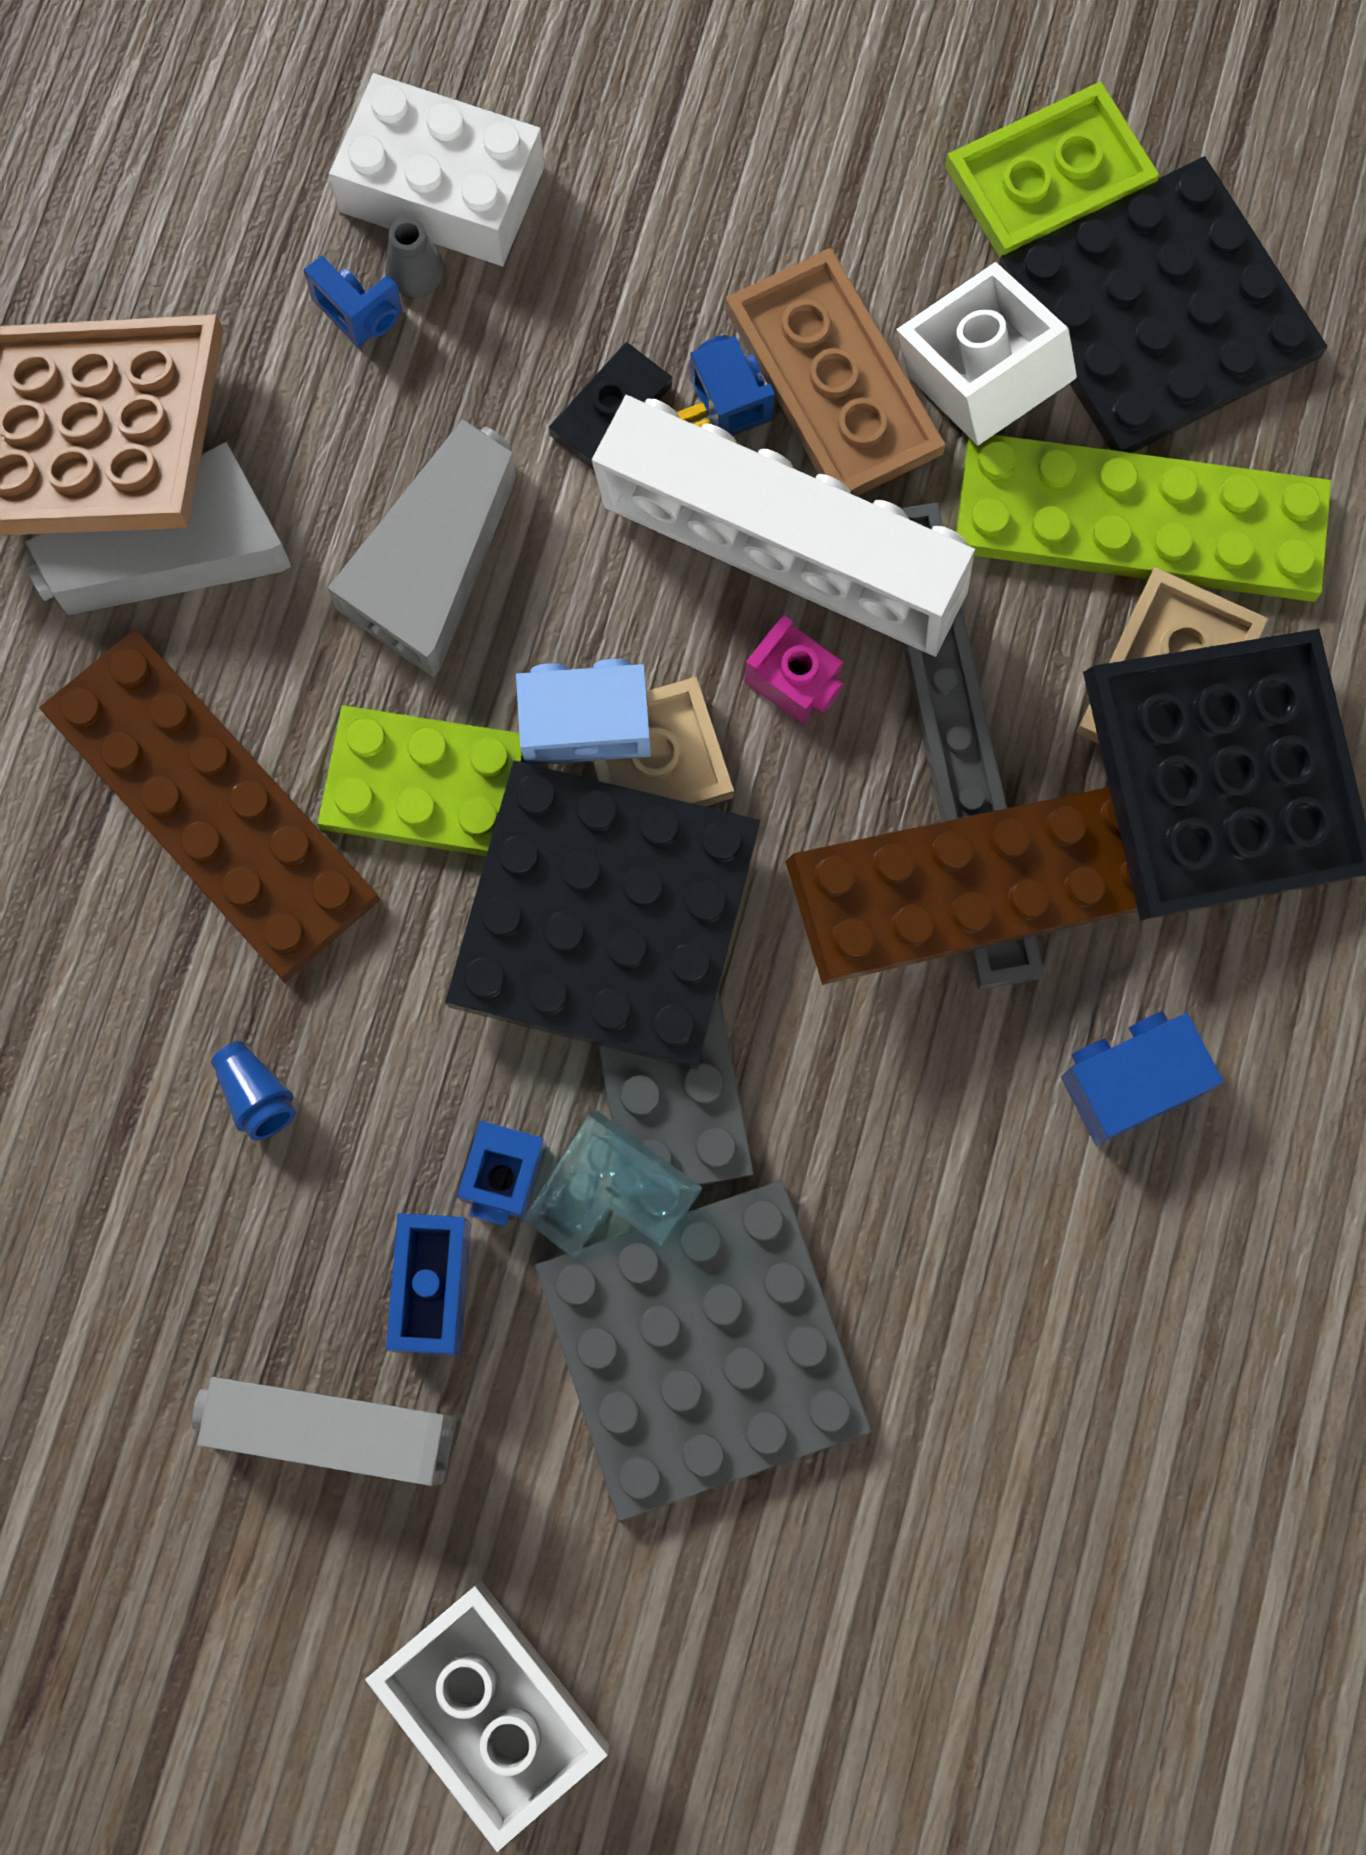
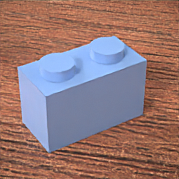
M606 659L595 663L594 668L568 670V667L565 665L547 663L533 667L530 673L516 674L520 748L524 763L547 765L651 757L644 664L631 665V662L625 659Z

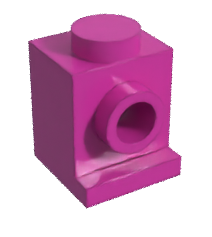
M783 614L746 661L744 683L804 725L815 709L824 714L841 693L845 685L844 682L839 680L843 661L793 626L794 621ZM795 660L808 669L809 672L804 675H796L790 671L788 665Z

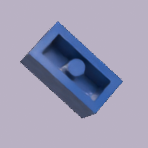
M1163 1011L1158 1012L1129 1027L1128 1029L1133 1038L1111 1048L1107 1039L1104 1038L1071 1055L1076 1065L1070 1067L1061 1076V1079L1095 1146L1198 1098L1224 1083L1188 1012L1169 1021Z
M398 1213L386 1350L395 1353L461 1357L472 1224L465 1217Z

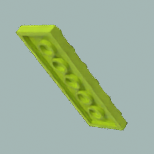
M993 435L977 446L968 437L955 532L966 540L968 546L975 549L974 556L1149 579L1154 567L1200 587L1315 602L1322 593L1331 480Z

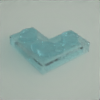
M596 1111L587 1117L523 1220L573 1258H576L581 1250L588 1246L610 1210H613L659 1246H662L671 1238L703 1188L605 1115Z

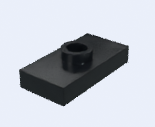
M626 341L551 423L549 434L594 470L592 458L625 395L644 403L646 399L660 400L672 387V376Z

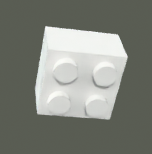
M996 262L896 329L909 378L977 446L1077 378L1068 327Z

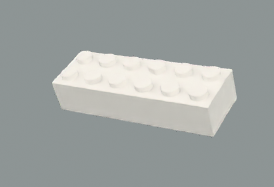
M625 395L592 458L604 508L934 657L937 656L968 593L975 549L968 546L966 540L957 532L943 526H933L932 529H929L909 520L905 511L890 502L875 500L874 503H870L850 494V489L844 483L831 476L818 474L814 478L793 469V465L788 459L772 450L760 449L758 453L737 444L731 434L718 426L703 424L702 427H698L680 419L678 413L673 408L659 400L646 399L644 403Z

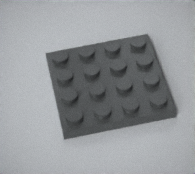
M783 1179L535 1264L618 1522L871 1432Z

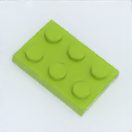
M1101 81L948 153L945 162L947 172L999 258L1157 182L1159 178L1158 171Z
M342 705L317 824L324 831L487 856L513 760L524 761L520 748V734Z

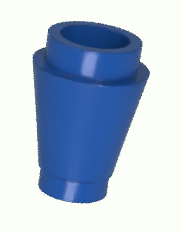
M244 1042L231 1043L220 1049L213 1056L211 1064L216 1070V1076L238 1131L247 1132L252 1140H262L278 1133L293 1120L296 1115V1110L291 1104L294 1097L293 1093L252 1051H249Z

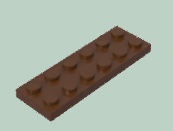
M135 628L39 707L44 715L284 983L380 901L378 894Z
M1109 787L793 853L785 861L822 985L1138 912Z

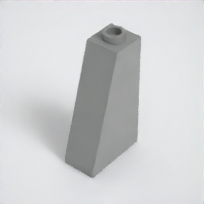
M464 419L461 420L328 587L338 612L433 678L442 668L516 480L512 448L509 443L491 428L483 427L479 430Z
M227 442L201 455L189 528L40 534L25 542L36 562L27 567L26 570L38 593L44 601L55 597L68 616L280 573L292 567L279 537Z
M211 1377L208 1390L200 1389L197 1394L192 1414V1429L200 1430L197 1442L199 1446L433 1486L445 1483L457 1416Z

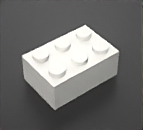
M373 73L329 172L338 210L340 213L388 229L400 218H414L423 225L433 244L504 266L544 169L541 128Z
M482 1581L365 1679L496 1852L608 1756L610 1744Z

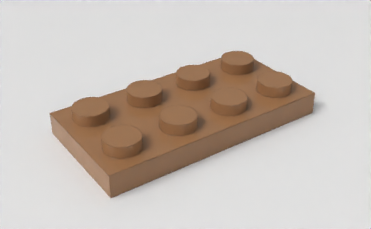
M828 248L725 297V310L749 353L755 356L766 383L771 384L775 393V399L818 474L828 475L841 481L850 489V494L859 496L943 455L945 442L832 248Z

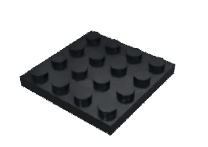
M1205 156L1158 178V181L1002 255L999 265L1068 327L1077 378L1069 384L1107 446L1113 451L1133 453L1321 358L1328 347Z
M1320 629L1095 665L1083 672L1140 921L1366 876V820Z
M513 760L445 1003L447 1007L698 1070L761 820Z

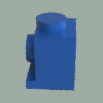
M727 335L713 337L701 344L697 350L690 352V381L699 402H704L707 409V419L712 422V425L724 429L733 436L773 420L774 390L771 384L764 385L763 375L753 354L744 355L736 335L733 337Z
M480 1120L457 1194L461 1202L472 1205L469 1217L502 1227L507 1226L509 1216L520 1219L525 1218L541 1160L547 1147L543 1138ZM500 1168H507L514 1174L512 1186L505 1191H497L490 1184L491 1175Z

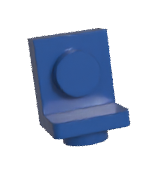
M323 255L304 268L311 299L357 348L372 336L379 337L388 332L402 312L398 285L390 276L384 277L365 292L359 281L349 270L343 268L338 272Z

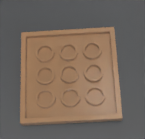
M216 314L0 326V536L189 528L223 337V329Z

